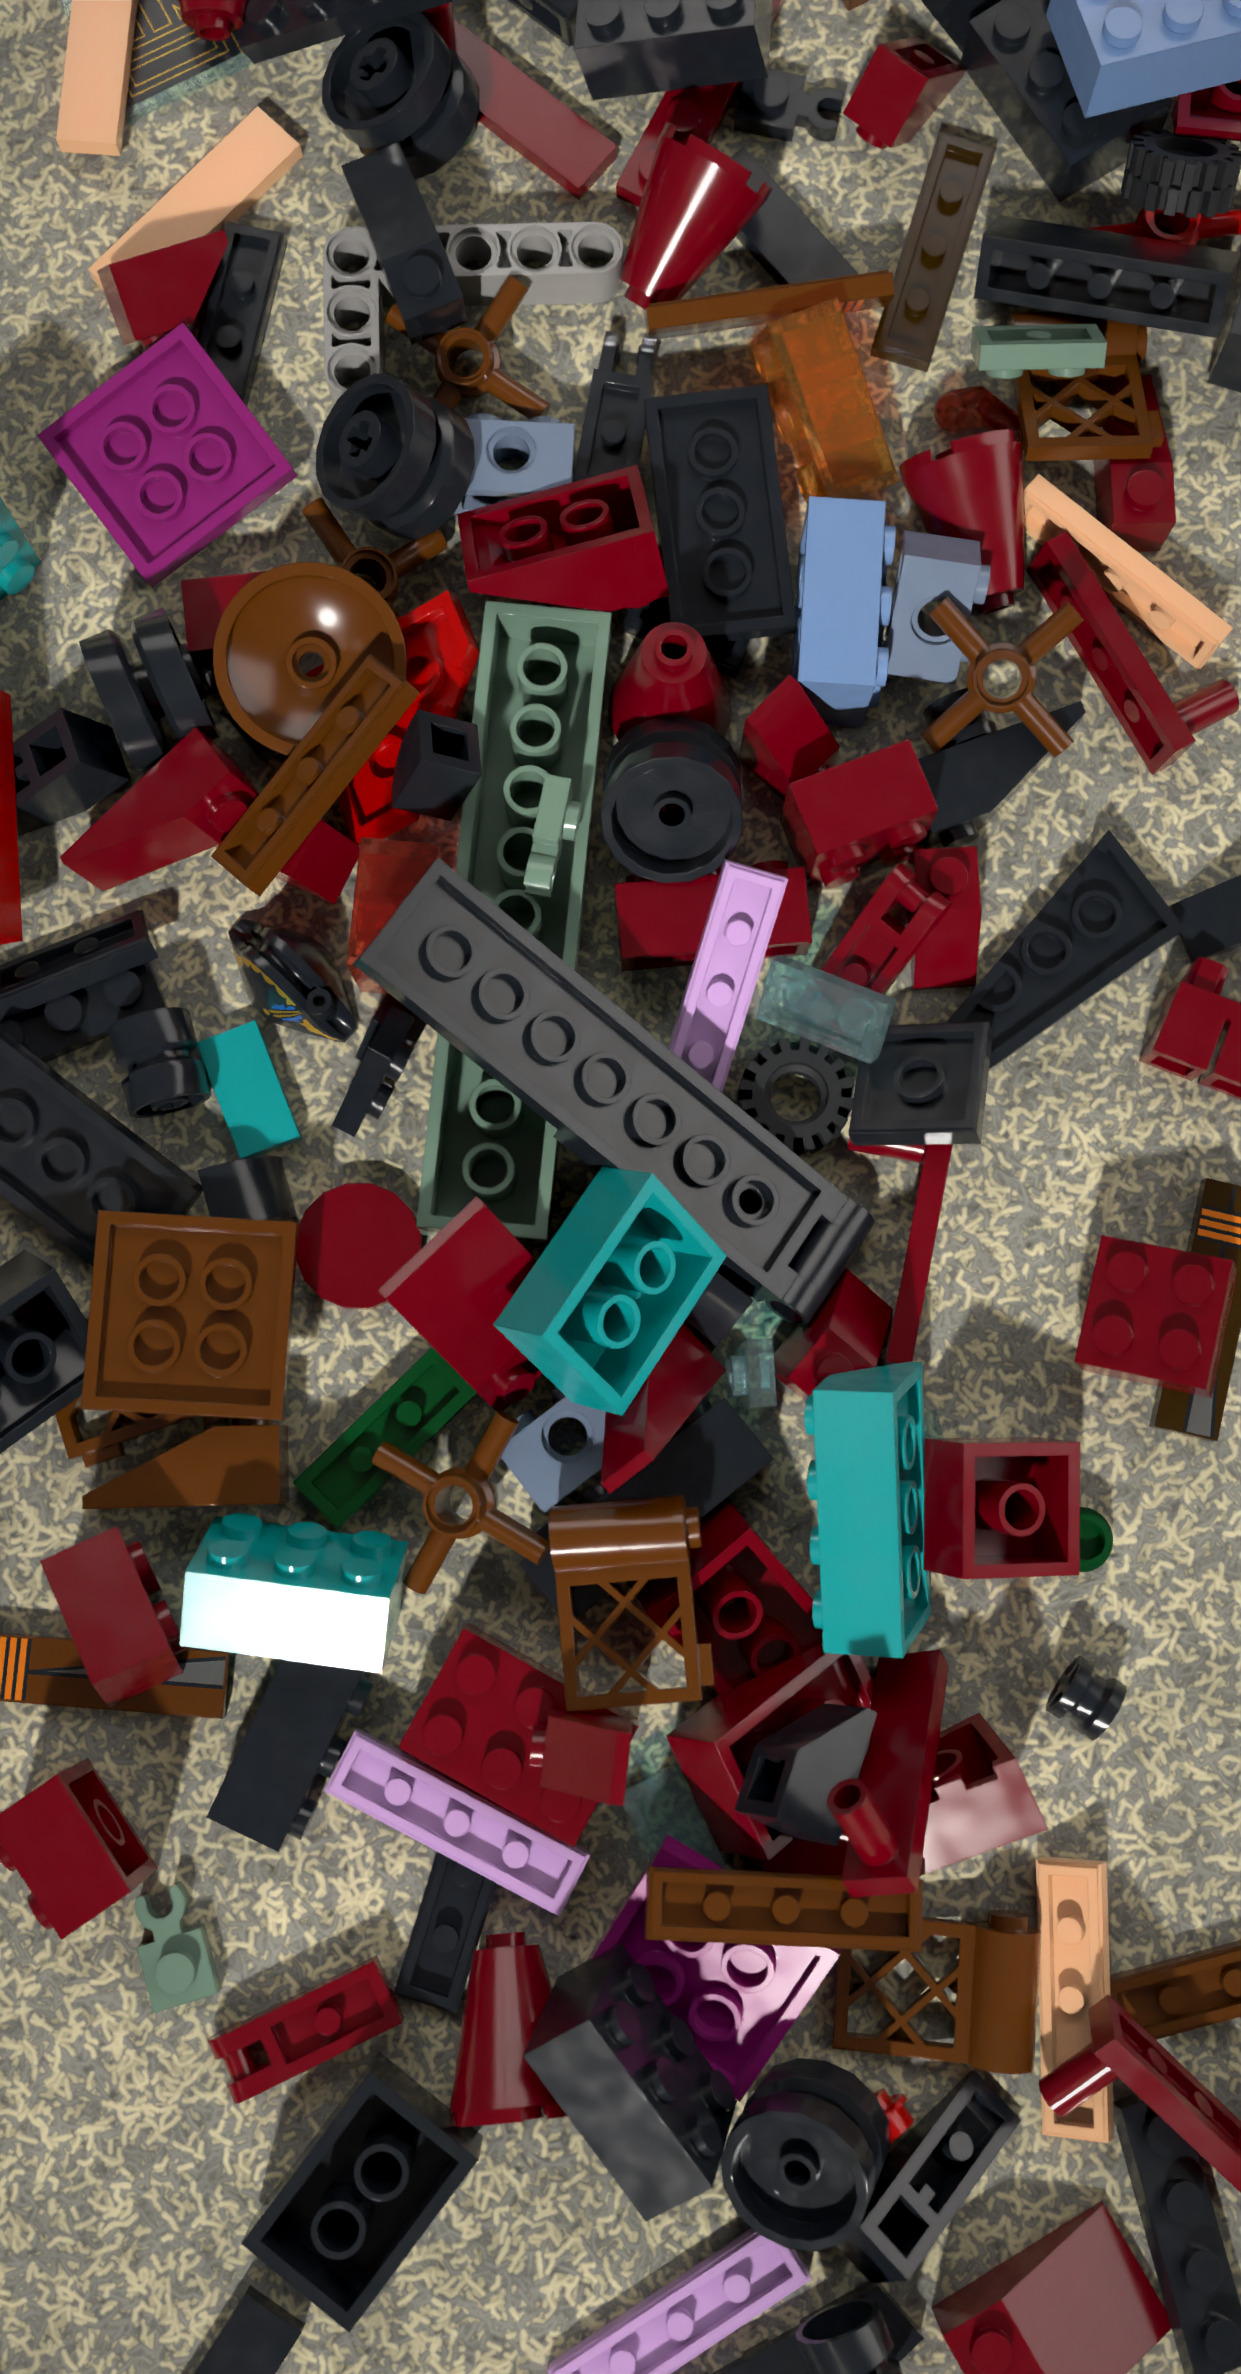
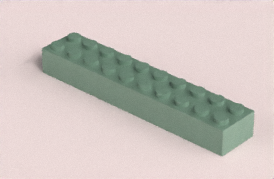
M485 601L472 723L477 724L482 775L463 802L455 872L577 972L612 641V613ZM546 774L572 779V801L582 803L576 840H564L561 856L557 863L551 899L525 895L526 886L523 885L532 849V836ZM437 1033L416 1228L422 1235L435 1236L477 1196L521 1245L547 1247L550 1240L560 1143L553 1137L557 1129L439 1033Z

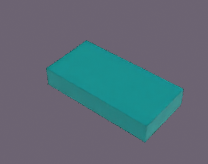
M256 1020L197 1042V1047L240 1159L258 1157L302 1139Z

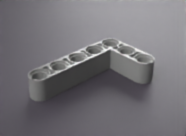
M551 222L435 225L463 295L465 306H489L508 275L514 277L528 288V292L520 305L600 303L616 296L622 286V280L619 279L623 266L622 239L615 228L606 223ZM365 227L339 229L330 235L323 251L324 372L333 406L337 399L348 389L343 386L349 380L355 378L363 379L374 373L385 374L384 308H391L395 302ZM591 260H602L607 263L605 266L598 268L585 265V263ZM533 261L547 264L539 269H530L524 266ZM474 262L486 265L482 269L474 271L464 268L466 265ZM349 266H365V268L360 270L359 272H343ZM359 321L366 323L359 330L349 331L343 329L344 326L351 322Z

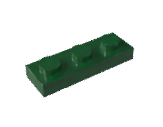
M431 1347L293 1483L337 1529H341L394 1477L372 1464L375 1452L384 1441L414 1457L478 1393Z

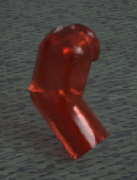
M980 385L948 391L937 399L934 406L936 423L946 431L957 432L984 427L988 431L1013 429L1015 434L1020 430L1018 412Z

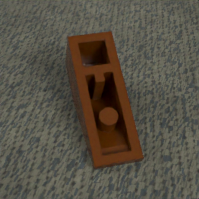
M232 1418V1426H213L83 1495L82 1509L289 1503L288 1426L271 1425V1420Z

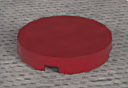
M346 1183L324 1192L305 1210L299 1224L297 1264L304 1281L322 1299L344 1309L372 1310L389 1303L378 1290L422 1249L423 1236L416 1228L417 1220L414 1213L395 1193L372 1183Z

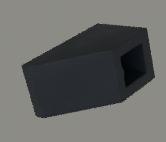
M823 1703L756 1743L734 1811L793 1838L838 1846L842 1829L827 1806V1796L837 1783L846 1779H858L863 1759L869 1748V1739L877 1712L869 1708Z

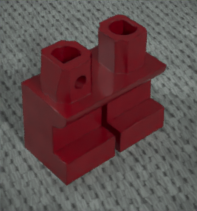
M1198 957L1190 965L1182 980L1166 994L1162 1004V1012L1152 1036L1147 1039L1139 1061L1190 1081L1200 1076L1198 1084L1241 1100V1002L1239 1003L1220 996L1229 969L1219 962L1205 957Z

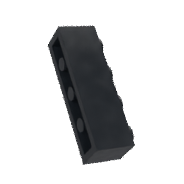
M999 215L982 236L974 298L1218 338L1229 317L1241 262V252Z
M704 1397L680 1427L683 1431L669 1441L652 1462L612 1493H608L601 1485L600 1480L575 1500L574 1503L583 1504L684 1494L686 1508L699 1507L701 1519L774 1458L725 1397L714 1406ZM549 1522L536 1532L549 1540ZM550 1549L539 1565L524 1558L519 1564L558 1612L555 1571ZM614 1582L611 1584L614 1587H617L622 1582ZM599 1584L572 1586L574 1615L579 1618L605 1597L608 1592Z

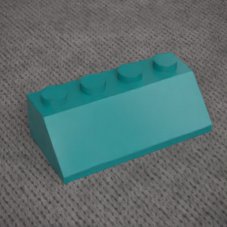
M904 1362L830 1374L812 1390L813 1394L807 1396L804 1408L805 1430L808 1435H814L815 1460H811L808 1467L807 1491L810 1500H817L818 1525L815 1524L813 1526L810 1536V1558L813 1565H820L821 1589H817L814 1595L812 1617L814 1627L822 1629L823 1653L903 1658L931 1615L930 1571L924 1570L925 1423L922 1362Z

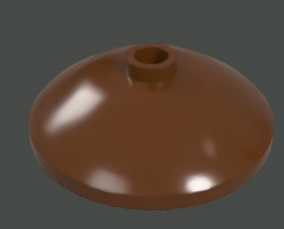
M317 562L284 564L261 573L249 581L233 597L225 609L216 631L213 646V668L220 696L233 719L253 739L269 749L290 756L369 654L403 679H406L407 658L400 625L383 597L359 576L337 566ZM309 653L318 654L324 660L323 671L315 677L306 676L300 669L301 659Z

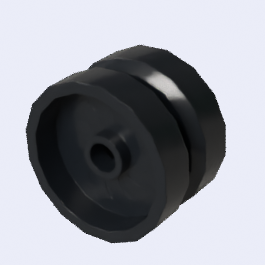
M418 12L345 35L331 55L322 79V104L329 120L348 139L359 146L364 156L399 143L412 175L416 180L440 169L458 153L468 139L480 110V87L472 70L456 51L446 45L442 35L428 18Z
M374 373L354 382L334 404L323 424L316 448V477L322 494L335 507L357 518L368 519L376 527L396 537L413 540L434 533L453 516L467 493L474 469V438L467 421L452 408L432 397H425L415 387L390 374Z
M163 607L132 619L131 634L141 658L136 663H134L121 636L111 629L79 641L84 660L99 697L123 748L137 771L158 763L169 752V743L160 718L167 717L179 742L194 727H197L211 740L220 737L205 701L209 696L186 643L181 645Z
M685 716L655 717L630 728L612 747L604 770L601 820L603 838L617 861L637 876L660 883L690 882L714 872L724 862V859L727 860L733 854L742 832L741 767L730 742L709 724Z
M796 2058L772 2066L755 2083L745 2103L743 2112L738 2116L728 2136L721 2157L723 2187L736 2213L759 2235L785 2248L815 2252L841 2245L860 2227L890 2150L888 2119L876 2095L853 2073L826 2060Z

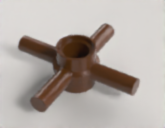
M510 275L507 276L475 329L467 327L456 328L448 333L443 332L417 343L435 356V369L441 384L432 398L454 410L461 398H476L490 393L529 420L538 416H547L551 407L549 402L501 371V355L495 344L528 292V288ZM394 303L387 314L386 323L408 337ZM468 350L481 352L483 354V361L475 374L461 377L454 373V365L460 354Z
M323 498L312 501L302 510L303 515L335 561L336 566L353 574H366L372 577L379 586V594L387 602L396 619L401 618V615L393 605L398 594V579L447 549V542L439 529L434 533L408 542L389 555L373 547L356 549Z
M946 597L928 614L970 661L966 675L968 691L920 733L935 752H938L984 710L994 713L1013 711L1053 758L1060 755L1072 744L1073 739L1032 694L1036 684L1035 664L1084 621L1068 601L1018 646L1007 642L989 644L949 597ZM996 660H1010L1017 665L1019 670L1017 686L1006 695L997 696L989 693L983 686L985 669Z
M496 1410L466 1467H453L439 1474L387 1441H384L375 1452L372 1464L424 1495L423 1512L426 1521L432 1527L403 1580V1583L409 1589L419 1594H426L455 1540L470 1538L482 1531L536 1565L542 1562L549 1551V1540L497 1509L499 1502L498 1491L490 1476L519 1425V1421L511 1415ZM454 1486L465 1489L472 1499L473 1508L468 1519L458 1516L451 1507L450 1494Z

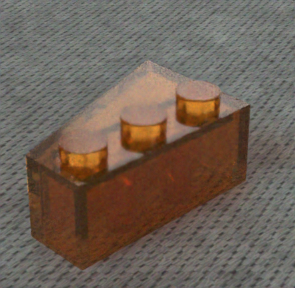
M838 297L767 323L746 346V349L762 385H768L769 401L775 413L779 432L784 442L789 445L798 466L796 468V479L805 502L808 504L809 496L861 499L900 482Z

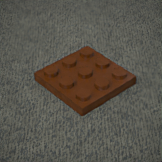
M98 1210L81 1409L285 1421L299 1224L290 1221Z

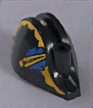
M243 918L228 931L245 991L252 1005L266 1019L280 1026L345 1043L358 1030L339 967L332 954L320 942L295 930Z

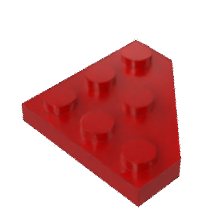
M449 590L397 619L406 648L407 668L405 680L420 694L337 798L354 843L365 849L419 819L420 814L392 808L393 776L403 737L418 709L456 719L480 654V649L460 599ZM324 663L305 675L309 677L319 675L324 669Z

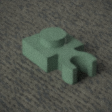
M550 774L545 775L532 836V849L524 877L525 895L551 899L557 863L561 856L564 840H576L582 803L572 801V779Z
M181 1881L169 1887L173 1908L168 1914H160L153 1909L148 1892L141 1893L135 1900V1913L139 1922L147 1929L152 1930L154 1939L142 1942L136 1947L153 2013L218 1994L222 1989L205 1923L187 1929L185 1927L183 1917L189 1907V1895Z

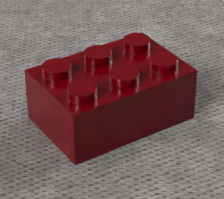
M468 1623L460 1633L398 1748L572 1847L578 1841L598 1801L541 1787L542 1768L529 1766L534 1724L547 1726L550 1708L566 1710L563 1676ZM580 1686L581 1695L594 1694ZM619 1707L577 1711L631 1718V1740L639 1727L638 1718Z

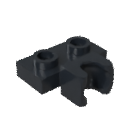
M389 993L386 994L376 1011L355 1055V1058L362 1062L332 1124L335 1128L353 1137L356 1136L366 1115L376 1120L381 1116L395 1088L394 1085L385 1081L386 1077L396 1082L399 1080L427 1025Z

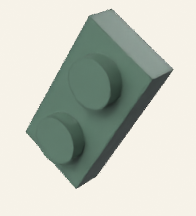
M1096 324L972 326L970 352L978 370L986 371L988 376L994 378H1018L1023 375V370L1048 369V373L1053 376L1071 378L1084 375L1085 369L1105 367L1107 341Z

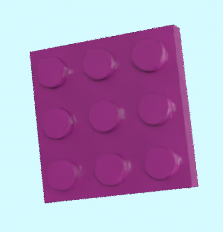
M183 322L37 435L144 580L152 588L297 477L292 466Z
M666 1834L647 1866L724 1869ZM646 1866L587 1960H592L615 1947L618 1943H621L634 1962L642 1964L648 1970L653 1979L656 1992L662 1998L665 2005L674 2016H678L686 2022L693 2034L695 2045L712 2068L719 2070L725 2075L732 2087L734 2098L740 2102L840 1956L841 1948L646 1940L644 1938Z

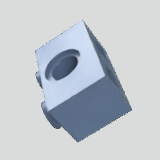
M484 413L473 414L465 419L474 438V469L467 493L454 514L573 482L576 457L575 423H562L560 420L548 416H538L528 421H507ZM513 457L527 462L522 468L513 471L505 470L499 466L505 459Z
M905 530L892 595L889 625L886 626L883 647L889 649L887 674L956 684L960 662L970 663V661L935 621L921 609L929 602L943 601L946 597H949L965 617L970 620L973 603L984 604L989 586L991 567L981 565L980 541Z
M558 1388L551 1392L558 1403L537 1418L533 1411L529 1409L517 1418L519 1425L501 1456L502 1460L543 1513L547 1512L551 1506L556 1505L602 1469L606 1412L572 1403ZM564 1418H574L580 1421L587 1430L585 1447L579 1453L572 1456L560 1455L553 1449L550 1443L552 1427L556 1422Z

